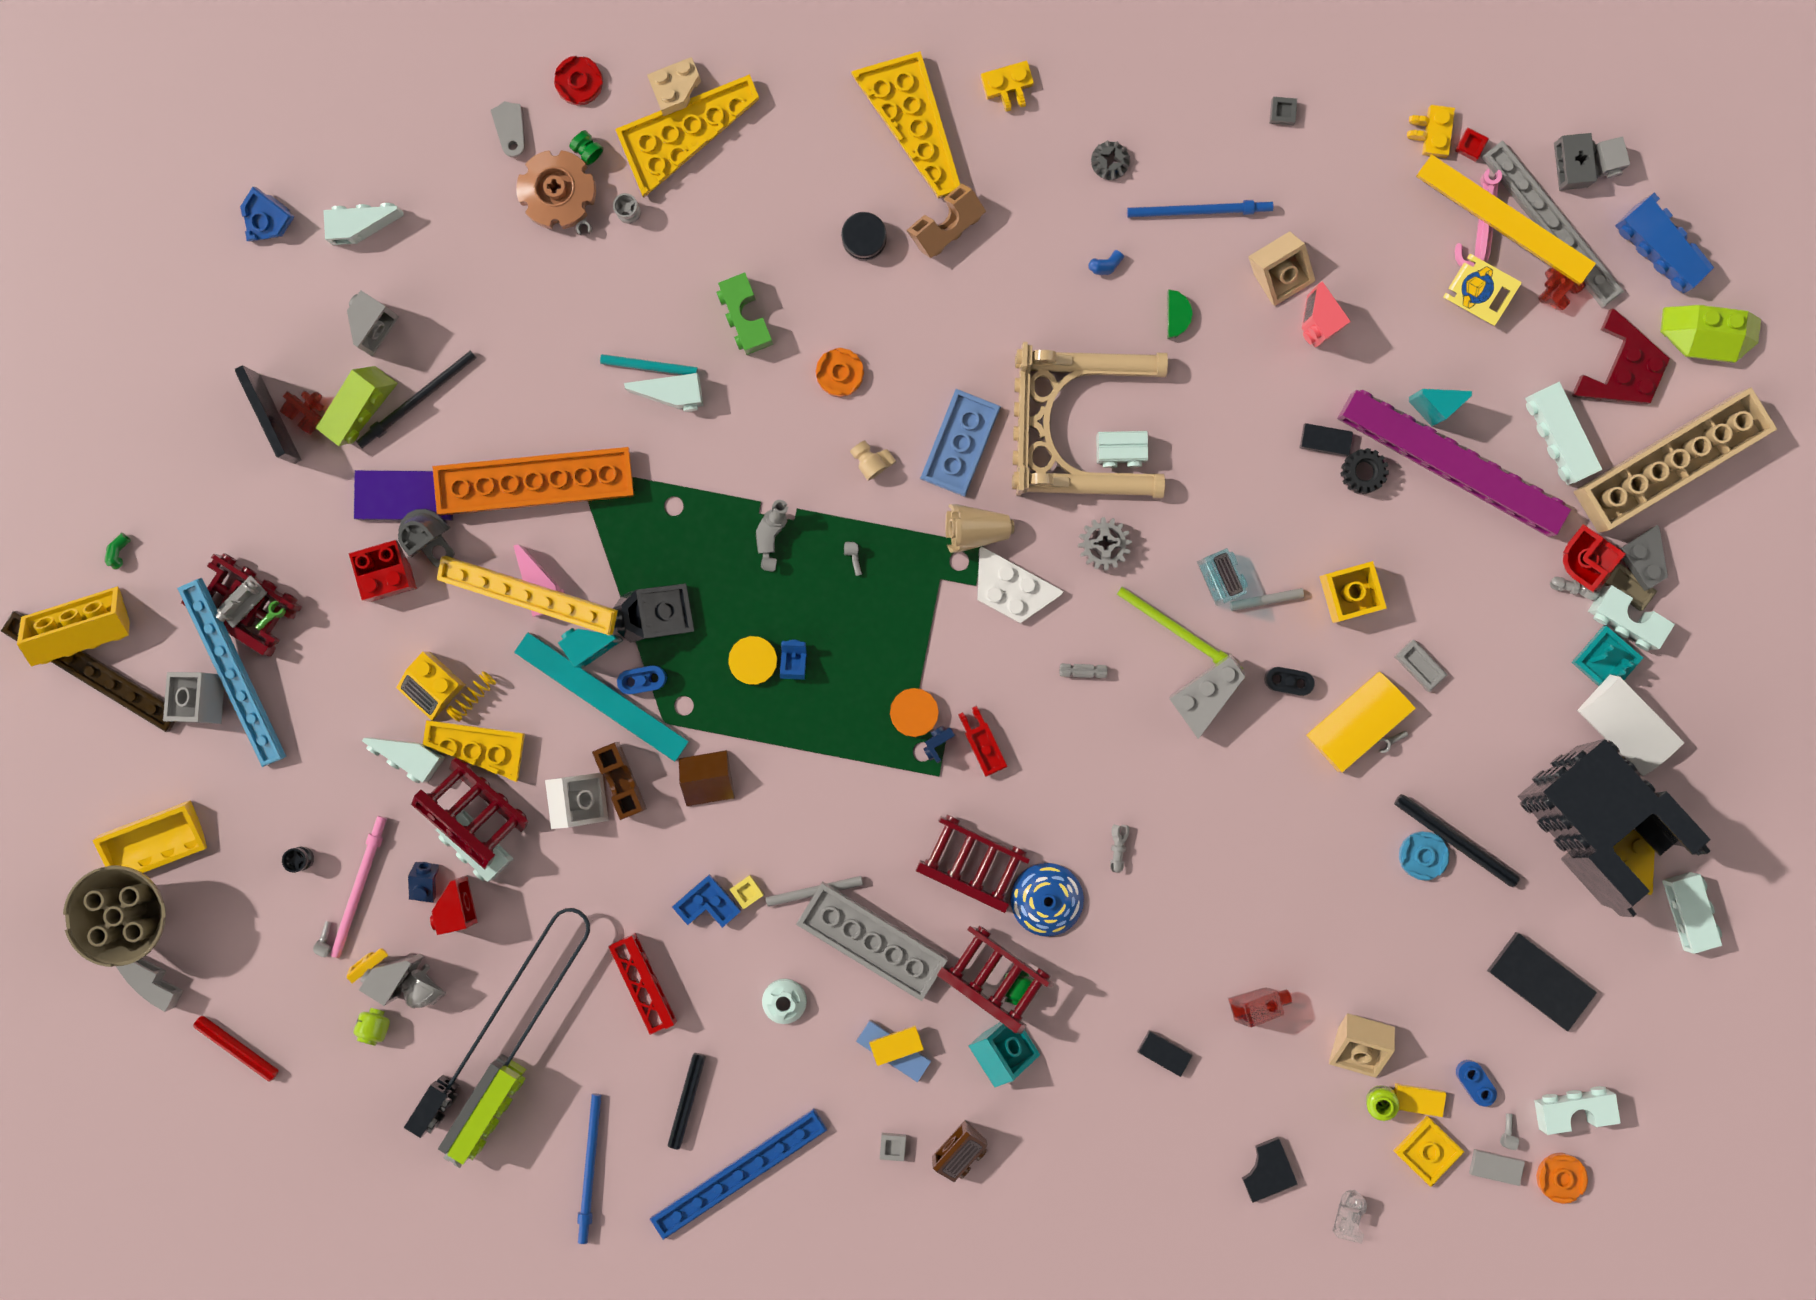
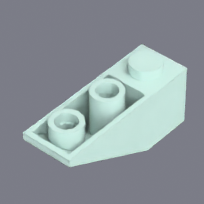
M382 203L380 207L360 204L356 205V208L349 209L345 206H333L332 210H324L325 239L332 245L357 244L404 216L403 211L393 203Z
M372 737L363 738L362 742L368 745L366 747L367 750L377 756L381 754L388 759L386 762L390 766L398 770L402 768L408 772L406 776L416 783H420V781L422 783L429 782L445 759L443 755L423 745V743Z

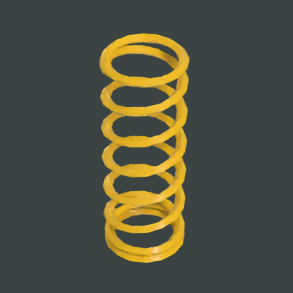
M481 671L482 675L479 674V677L484 681L488 689L473 680V683L478 687L482 695L467 687L476 701L461 693L470 707L455 699L465 714L459 712L451 705L446 708L447 713L456 721L461 722L462 716L467 715L465 708L473 709L471 702H479L477 696L484 697L483 690L490 691L488 683L496 685V681L485 671Z

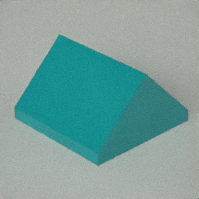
M1421 389L1409 397V402L1433 427L1446 420L1472 396V391Z

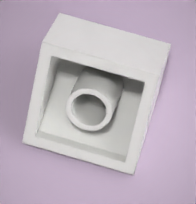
M593 773L545 780L551 829L609 821L603 774Z

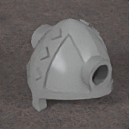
M425 964L421 969L412 971L409 978L401 984V991L404 992L405 1002L411 1008L415 1009L430 1004L434 1005L446 994L426 974L430 969L428 964Z

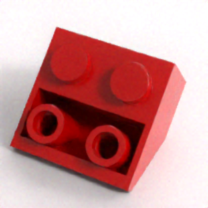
M397 540L348 553L362 601L373 602L417 589L411 565Z

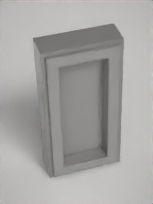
M1411 640L1394 656L1427 692H1430L1447 676L1415 640Z
M1474 1149L1469 1173L1473 1176L1520 1186L1525 1162L1521 1159Z

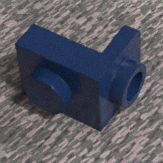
M944 726L937 728L931 732L933 737L925 741L927 746L923 750L930 761L933 759L937 763L941 761L934 748L955 736L950 727L947 729Z
M428 862L414 863L408 875L409 900L434 902L436 898L435 877L439 871L438 864Z

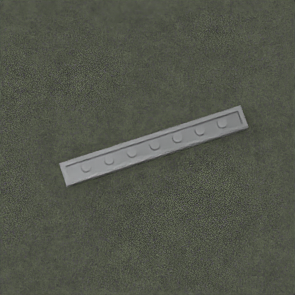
M1503 140L1481 157L1494 174L1498 170L1502 172L1500 182L1533 222L1596 263L1582 284L1602 308L1624 292Z

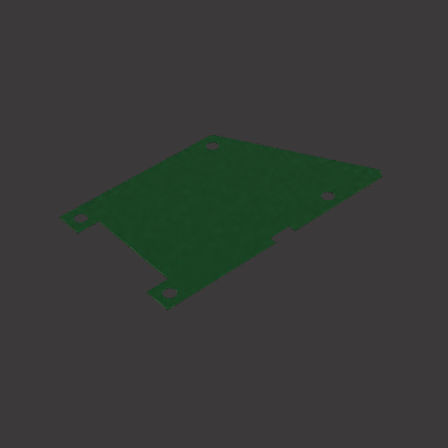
M632 477L633 497L588 501L620 598L622 595L638 589L686 583L694 632L643 639L636 642L644 667L659 666L666 672L667 680L665 685L661 689L652 691L661 718L665 723L940 776L946 741L934 748L941 759L939 763L935 759L932 761L929 759L927 761L915 759L913 756L914 746L917 743L925 742L933 736L930 731L925 735L917 737L906 736L899 732L891 720V704L902 691L911 688L919 689L940 579L976 586L980 547L962 551L967 555L969 564L964 570L957 571L950 566L949 562L953 553H950L947 545H952L951 538L797 508L795 519H787L786 525L775 537L774 552L769 553V558L777 560L776 568L774 571H766L761 567L763 554H758L756 530L765 515L759 513L761 501ZM678 497L682 500L683 510L679 515L671 516L666 513L664 504L668 498ZM845 542H855L858 545V561L861 575L856 576L852 555H844ZM749 636L761 637L767 640L775 648L778 657L777 668L773 675L766 682L757 685L745 684L739 681L732 674L729 666V653L733 645L740 639ZM799 640L806 643L805 680L780 678L782 641ZM656 673L652 674L651 680L657 682L658 675ZM681 696H687L693 701V710L688 715H680L675 710V701Z

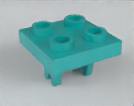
M1603 626L1571 663L1596 685L1600 686L1609 675L1619 676L1625 680L1642 661L1643 657L1608 626Z

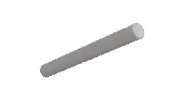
M858 876L827 884L840 891L862 886L863 881L862 877ZM820 885L766 897L767 906L770 907L813 897Z

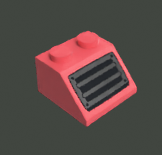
M1323 281L1307 295L1302 323L1305 340L1316 348L1351 322Z

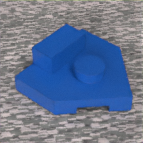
M253 186L240 206L242 217L245 220V235L248 242L282 237L295 217L289 212L290 209L273 196L267 195Z

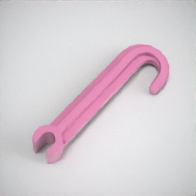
M1487 169L1480 180L1482 188L1497 197L1498 183L1502 178V172L1498 170L1494 175V180H1491L1489 178L1490 169ZM1478 218L1474 256L1487 262L1490 256L1493 228ZM1458 243L1455 246L1454 252L1457 264L1461 267L1463 263H1467L1473 267L1475 263L1466 261L1463 258L1462 244Z

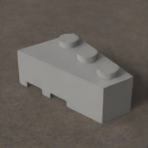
M1230 654L1170 696V701L1198 739L1243 681L1245 672L1232 654Z

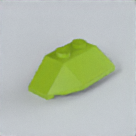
M1713 306L1664 307L1660 332L1665 337L1667 336L1671 343L1685 357L1735 363L1759 343L1761 319L1749 311Z

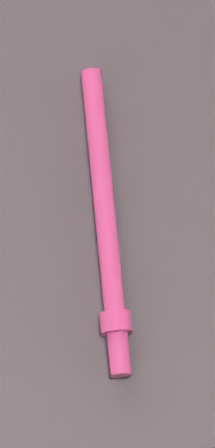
M377 816L372 833L368 834L366 840L367 848L330 954L332 957L340 958L377 847L381 846L383 840L381 835L387 821L385 817Z

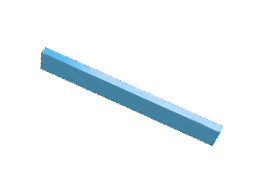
M203 578L178 587L177 589L261 766L264 767L287 757L224 623L216 617L218 613Z

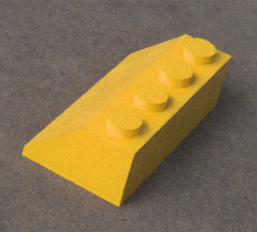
M119 587L107 589L21 617L17 645L30 666L47 664L54 659L64 656L69 657L79 651L88 648L94 649L101 644L119 641L129 636L130 621Z

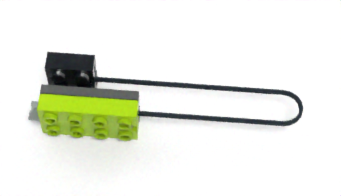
M565 908L558 911L552 917L452 1079L442 1075L437 1081H434L404 1126L406 1130L419 1138L423 1137L427 1132L431 1134L435 1128H438L445 1117L443 1113L448 1106L451 1107L458 1096L455 1091L459 1084L455 1080L559 915L565 912L579 914L586 924V932L582 941L509 1058L501 1054L490 1064L438 1147V1150L445 1154L443 1158L451 1161L458 1168H461L468 1159L473 1161L476 1155L481 1152L487 1142L484 1138L487 1139L500 1121L497 1117L500 1118L513 1101L510 1095L513 1097L526 1080L523 1075L527 1069L512 1059L589 936L590 922L587 916L578 909Z

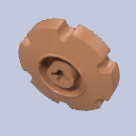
M547 150L527 161L525 166L528 168V172L524 175L519 174L516 190L519 203L522 206H528L525 213L533 222L547 229H553L556 223H560L563 229H567L577 225L578 222L587 217L585 207L587 205H594L596 184L592 174H585L587 166L583 160L568 151L561 150L559 155L553 156ZM557 186H559V187L561 188V189H557L556 193H553V192H552V191H555V190H556V187H557Z

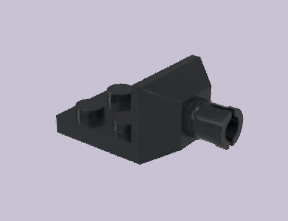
M686 583L634 590L622 595L613 607V609L618 610L614 628L630 643L643 639L694 632Z

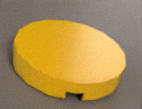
M749 636L740 639L733 645L729 653V666L732 674L739 681L745 684L757 685L766 682L773 675L777 668L778 657L775 648L767 640L761 637Z

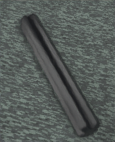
M694 1053L692 1055L668 1141L669 1148L679 1150L682 1145L706 1058L703 1054Z

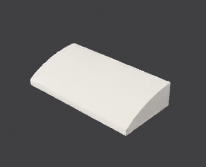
M1609 675L1577 710L1607 741H1612L1619 748V754L1625 760L1633 763L1641 776H1645L1653 771L1684 744L1674 731L1619 676Z

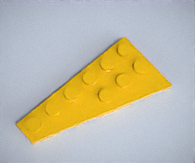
M921 51L851 71L852 77L937 198L949 195L960 185Z
M750 74L690 98L686 108L663 116L660 110L615 129L643 198L760 100Z

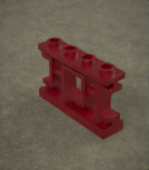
M226 553L222 555L213 554L211 556L213 560L208 563L207 567L215 571L216 575L207 589L212 598L216 592L224 596L217 608L243 583L242 580L236 579L230 588L222 584L229 573L220 567L222 565L244 580L252 576L269 596L288 607L284 615L288 619H294L295 613L301 610L302 606L296 603L298 601L296 597L287 592L284 594L276 590L277 585L266 579L261 581L255 577L257 573L246 566L243 568L235 564L237 561L235 558ZM264 596L248 613L246 618L244 617L234 628L226 620L223 623L231 636L263 656H272L276 650L274 646L279 643L280 639L270 633L280 617L270 620L259 632V635L265 638L266 641L240 625L243 624L251 627L257 618L262 620L266 617L268 613L263 608L270 599L267 596ZM276 606L274 613H278L284 607Z

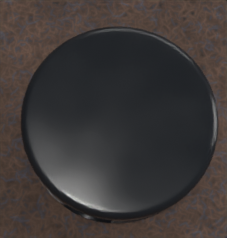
M858 212L851 215L845 221L841 231L844 249L851 257L857 260L867 261L874 259L885 248L887 240L885 225L873 213Z

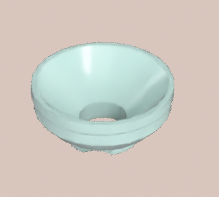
M779 979L772 982L766 988L762 998L765 1014L772 1021L779 1024H789L799 1019L804 1013L807 1004L804 989L791 979ZM787 997L791 1002L790 1008L786 1011L779 1010L776 1006L778 998Z

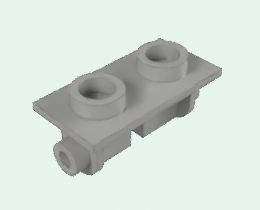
M249 576L217 609L216 617L222 622L226 620L234 628L267 592L252 576Z

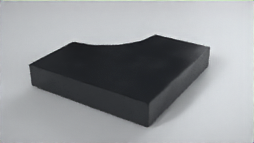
M1278 1137L1255 1146L1257 1154L1255 1165L1250 1173L1242 1177L1252 1203L1298 1185Z

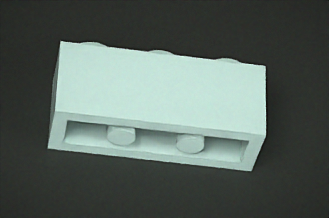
M1688 872L1662 880L1683 950L1696 954L1722 946L1720 939L1722 932L1715 923L1713 916L1715 913L1714 906L1708 900L1706 894L1707 883L1701 877V874Z

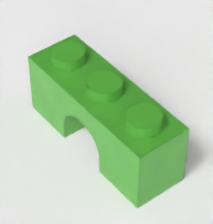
M744 272L719 282L720 290L716 293L721 305L726 304L729 313L725 315L730 328L735 326L738 335L734 336L739 350L744 349L746 355L774 345L763 317L755 321H749L742 317L744 306L756 300L746 273Z

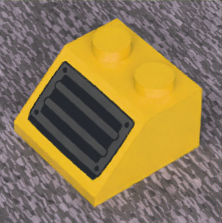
M423 651L405 670L396 688L433 721L466 684L431 652Z

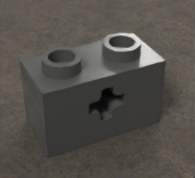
M1592 133L1564 135L1554 142L1559 191L1588 188L1597 181L1599 169L1594 159L1596 144L1592 140Z

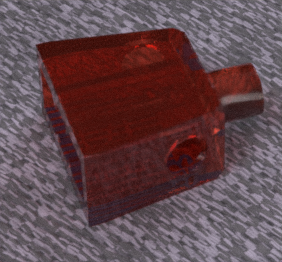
M1267 987L1228 998L1234 1021L1250 1028L1283 1016V1006L1292 1003V997L1287 989L1278 992Z

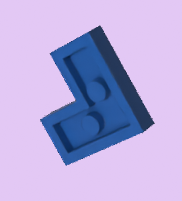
M710 874L672 906L687 925L707 910L722 928L742 911Z

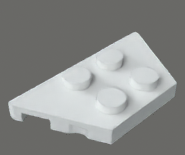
M980 547L977 600L1021 623L1062 595L1063 591L986 548Z

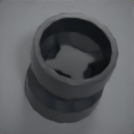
M304 846L288 849L282 856L283 867L292 873L306 870L314 862L313 852Z

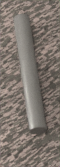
M1300 588L1230 602L1231 611L1304 598V592Z

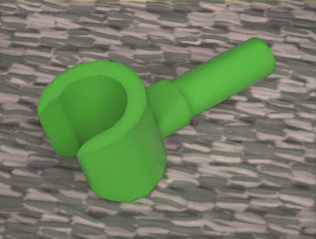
M273 601L269 604V613L255 626L258 630H261L273 618L285 615V608H282L278 613H274V608L279 605L278 601Z

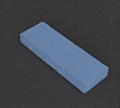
M869 1020L856 1042L872 1052L869 1041L891 1033ZM916 1052L888 1063L918 1083L931 1060Z

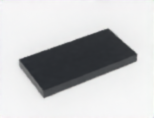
M243 365L235 368V373L275 456L293 464L301 461L300 455L261 375Z
M1515 932L1487 970V972L1567 1032L1597 994L1595 990L1517 932Z

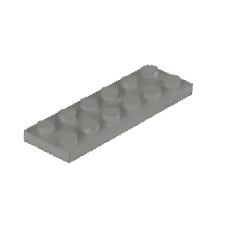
M823 881L796 923L802 929L920 1001L924 999L936 980L938 972L948 961L947 957Z

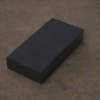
M1305 423L1303 425L1300 448L1347 457L1350 454L1353 432Z
M1150 1030L1137 1050L1139 1054L1179 1077L1182 1076L1193 1056Z

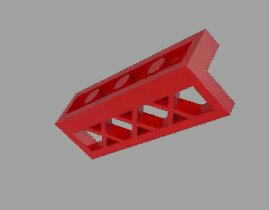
M634 933L609 945L610 952L649 1034L651 1035L663 1028L668 1029L674 1026L677 1019L637 934ZM625 944L630 954V959L627 960L620 957L616 948ZM631 965L636 967L641 977L640 982L630 979L628 972ZM641 987L647 990L652 1000L650 1004L640 1000L638 995ZM651 1010L657 1011L662 1022L654 1027L649 1019Z

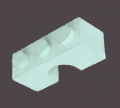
M1612 585L1602 587L1599 596L1588 610L1589 613L1594 615L1593 619L1600 624H1609L1614 627L1616 634L1624 638L1630 637L1636 641L1635 645L1645 651L1660 649L1675 624L1655 611L1644 612L1638 622L1632 621L1628 616L1627 610L1633 598Z
M464 809L456 816V820L462 826H468L474 820ZM438 828L436 829L440 834L438 836L440 841L448 847L451 845L457 851L456 856L465 864L469 863L474 868L473 873L482 881L486 880L489 882L494 880L513 860L498 844L493 849L495 857L492 863L484 870Z
M1592 1087L1589 1092L1572 1090L1566 1092V1095L1563 1096L1546 1094L1542 1096V1099L1534 1100L1539 1130L1547 1135L1572 1131L1571 1117L1576 1111L1582 1109L1585 1110L1587 1122L1595 1127L1621 1124L1616 1094L1606 1089V1087Z

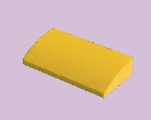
M1379 671L1307 733L1306 736L1336 771L1342 773L1416 708Z
M191 800L102 833L92 840L105 867L115 865L126 866L142 873L207 848L203 830Z

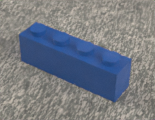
M1654 192L1636 204L1615 227L1624 239L1630 240L1636 246V250L1640 255L1647 257L1653 263V267L1657 272L1664 274L1671 281V285L1684 294L1693 289L1714 267L1696 244L1688 243L1687 232L1683 227H1677L1672 223L1670 218L1673 215L1668 208L1661 209L1657 204L1660 198Z

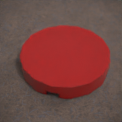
M570 56L563 60L556 68L554 85L560 97L567 103L576 106L587 105L594 101L601 93L603 86L602 74L597 64L590 58Z

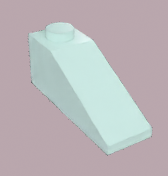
M697 373L624 383L625 389L630 393L677 409H683L684 412L697 411L698 407L704 406L700 377Z

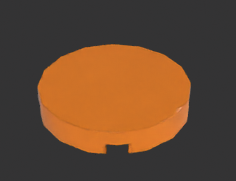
M835 348L829 352L827 351L817 362V382L822 390L831 396H849L857 391L862 384L864 377L863 364L858 355L849 349Z
M916 688L907 689L898 694L892 702L890 710L891 720L896 729L906 736L913 737L925 735L932 730L937 722L939 713L937 702L932 695L923 689Z
M1554 1153L1544 1158L1536 1174L1537 1185L1541 1192L1553 1202L1561 1204L1576 1201V1198L1580 1194L1583 1195L1586 1191L1588 1184L1585 1167L1574 1156L1566 1153Z

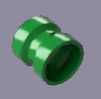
M587 130L579 132L569 145V148L574 153H578L581 156V160L586 165L594 163L604 150L598 142L592 140V136Z

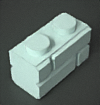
M1098 432L1096 434L1097 464H1103V468L1118 467L1117 463H1127V467L1131 468L1142 467V463L1148 461V432Z

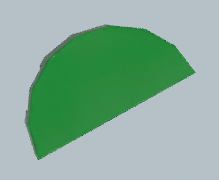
M1168 289L1167 339L1178 337L1186 331L1191 323L1193 312L1186 296L1178 291Z

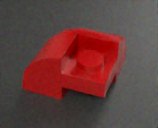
M1583 524L1566 545L1563 551V564L1566 572L1574 580L1594 593L1609 579L1611 573L1626 556V553Z

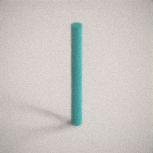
M601 354L600 364L679 375L698 373V367L604 354Z

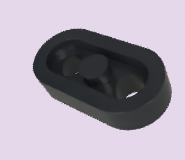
M1284 667L1270 668L1264 677L1265 684L1270 690L1298 696L1310 694L1315 686L1314 678L1308 672ZM1276 674L1280 676L1278 684L1273 682V676ZM1299 679H1302L1304 681V686L1302 688H1299L1297 686V681Z

